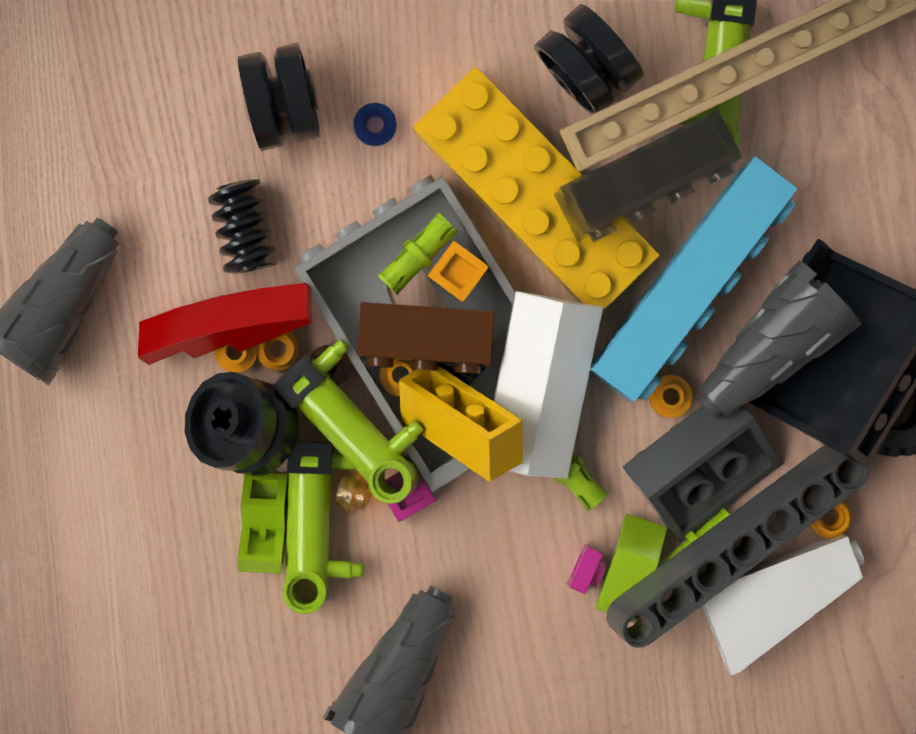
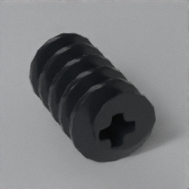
M260 179L244 180L219 186L216 188L218 191L208 197L210 205L222 206L221 209L211 215L214 222L226 223L225 226L215 232L218 239L230 240L229 243L219 249L221 256L234 258L223 266L225 273L240 274L277 265L265 262V258L276 251L275 247L261 244L262 240L272 235L271 230L260 229L257 224L268 218V214L256 212L253 208L264 201V196L250 194L251 189L261 184Z

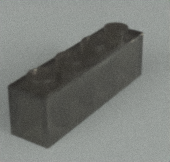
M716 110L559 187L554 196L576 240L579 242L590 236L592 242L595 243L615 233L617 230L614 224L628 217L633 224L656 212L653 205L666 198L669 199L671 204H674L695 193L692 185L706 178L710 185L732 175L734 171L731 166L739 161L742 155L719 110Z

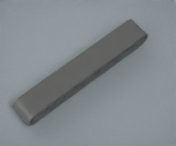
M822 446L616 598L607 610L606 620L609 627L630 646L641 648L651 644L857 491L867 480L869 466L866 468L828 446ZM844 461V466L842 470L838 473V468L840 464ZM810 487L809 494L803 498L805 490ZM776 512L775 519L768 524L770 516ZM742 537L741 544L733 550L735 542ZM708 563V566L706 570L703 572V574L698 576L700 568L704 564ZM673 589L670 598L663 602L665 594ZM638 615L636 623L627 628L629 621Z

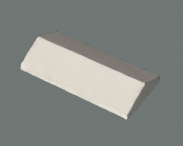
M515 291L493 400L523 420V463L511 469V472L535 477L568 478L603 307Z

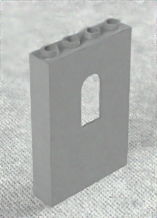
M431 175L420 180L409 188L413 195L400 203H397L395 198L383 203L372 211L376 218L363 226H360L358 221H355L335 234L339 241L326 249H323L321 244L312 247L298 257L302 264L294 268L302 283H307L311 286V297L337 339L344 340L349 346L346 354L396 434L404 427H407L406 424L401 422L400 397L389 394L382 387L379 379L381 367L367 366V358L357 356L361 302L393 304L388 295L387 285L377 275L405 248L403 246L407 239L412 241L439 212L452 224V227L457 229L458 233L431 259L433 264L428 269L423 267L422 271L428 275L453 241L489 266L463 303L430 278L429 280L446 308L495 312L492 367H486L482 374L469 385L492 401L494 400L515 291L443 176L434 181ZM402 366L395 368L392 374L394 381L399 383L401 378L409 375V371ZM420 434L417 436V440L406 449L432 492L470 469Z

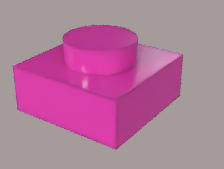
M420 471L418 486L400 502L388 504L398 522L436 502V498ZM400 472L385 479L391 488L402 489L404 480Z
M584 544L567 582L569 588L586 594L589 585L595 588L598 586L606 567L605 563L600 562L603 556L600 550Z

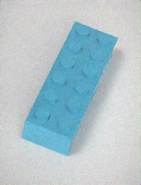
M756 156L742 165L593 360L590 373L626 401L635 402L638 398L646 400L661 381L656 374L664 363L666 365H673L687 348L688 343L683 338L690 329L693 331L696 329L700 330L711 317L715 308L710 303L716 295L727 294L740 279L742 273L737 270L738 266L743 260L747 262L750 258L754 259L766 245L769 238L764 235V232L769 226L774 227L777 223L781 224L792 211L796 202L790 198L798 188Z

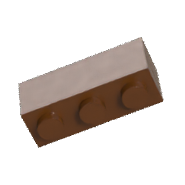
M361 302L357 356L367 358V366L393 368L394 360L411 361V369L437 371L438 363L456 364V373L482 374V366L492 367L495 312Z

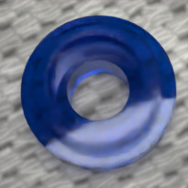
M369 103L358 110L353 126L361 142L368 146L378 147L385 145L394 137L397 121L392 110L386 105ZM372 118H380L384 123L383 129L378 133H372L367 128L368 121Z

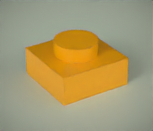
M453 241L427 277L463 303L489 266Z

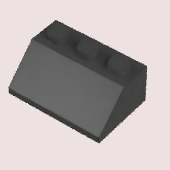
M702 405L680 423L674 425L667 433L646 449L640 451L622 467L680 543L686 538L685 535L690 531L695 532L717 515L722 508L725 509L781 466L782 463L755 418L744 406L729 418L723 413L715 418Z

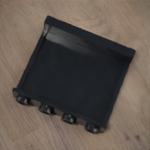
M817 239L812 249L803 257L802 262L817 274L813 279L815 281L819 280L822 283L826 282L849 306L862 324L852 334L848 335L826 353L811 360L782 384L777 383L762 396L748 403L867 468L916 388V289L833 251L824 241Z

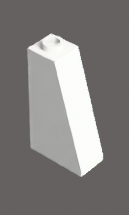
M842 534L834 538L823 539L758 564L702 605L725 668L731 675L744 670L863 578L859 566L864 565L865 561L856 540L849 541L848 537Z

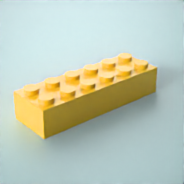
M476 66L412 127L413 133L577 302L601 306L604 310L660 256Z

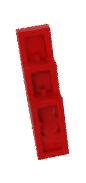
M307 283L258 288L217 296L177 307L139 322L138 358L151 365L184 351L195 359L227 345H231L237 351L242 352L312 323L311 286Z

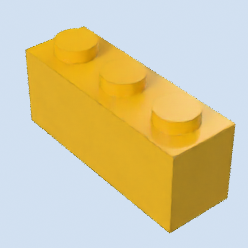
M438 366L437 371L416 370L399 380L401 422L408 426L414 420L419 421L424 427L420 435L478 475L492 482L523 463V420L440 366Z

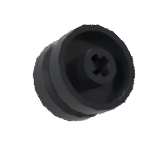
M581 3L563 20L564 30L569 38L562 33L550 30L534 45L538 57L553 78L590 115L614 103V95L610 85L626 92L644 75L640 64L620 37L593 10Z
M299 43L276 48L274 62L277 76L272 77L268 61L260 51L238 56V67L244 98L255 139L261 151L283 146L285 130L282 118L285 117L288 119L293 137L299 142L321 138L316 111L319 109L310 70L306 69Z
M236 372L217 373L205 380L191 396L185 413L184 433L190 450L200 462L217 469L234 471L247 476L267 475L281 467L293 451L299 430V415L296 408L293 409L272 387L274 384Z

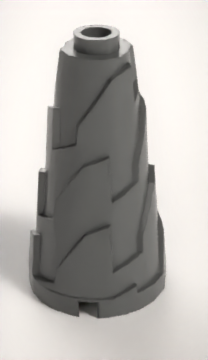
M96 218L93 223L85 221L83 225L79 223L59 249L41 264L32 276L10 296L0 308V355L49 386L59 370L58 366L78 332L83 317L92 304L99 283L118 253L116 247L119 243L114 239L118 234L117 230L99 218Z
M799 260L789 269V272L771 291L763 302L762 307L736 336V341L722 356L715 370L699 387L704 394L698 401L715 418L722 413L729 418L745 404L762 396L777 383L782 384L811 360L829 351L862 324L849 306L826 282L822 283L819 280L815 281L813 279L817 274Z
M431 585L427 592L419 590L418 594L413 593L393 626L382 636L370 655L354 672L336 701L331 706H328L323 718L331 721L330 724L347 734H410L420 711L426 688L433 675L438 653L455 617L452 615L455 609L449 606L453 598Z

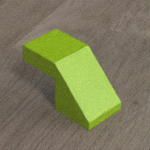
M288 474L244 475L240 503L242 530L237 559L238 572L282 574L286 541Z
M626 513L621 523L613 557L603 575L595 605L596 610L607 613L610 604L616 598L656 570L667 527ZM638 615L633 617L630 622L636 623Z

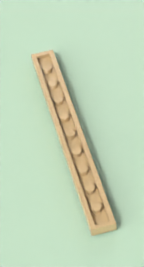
M831 0L559 130L577 171L583 170L915 10L916 0Z

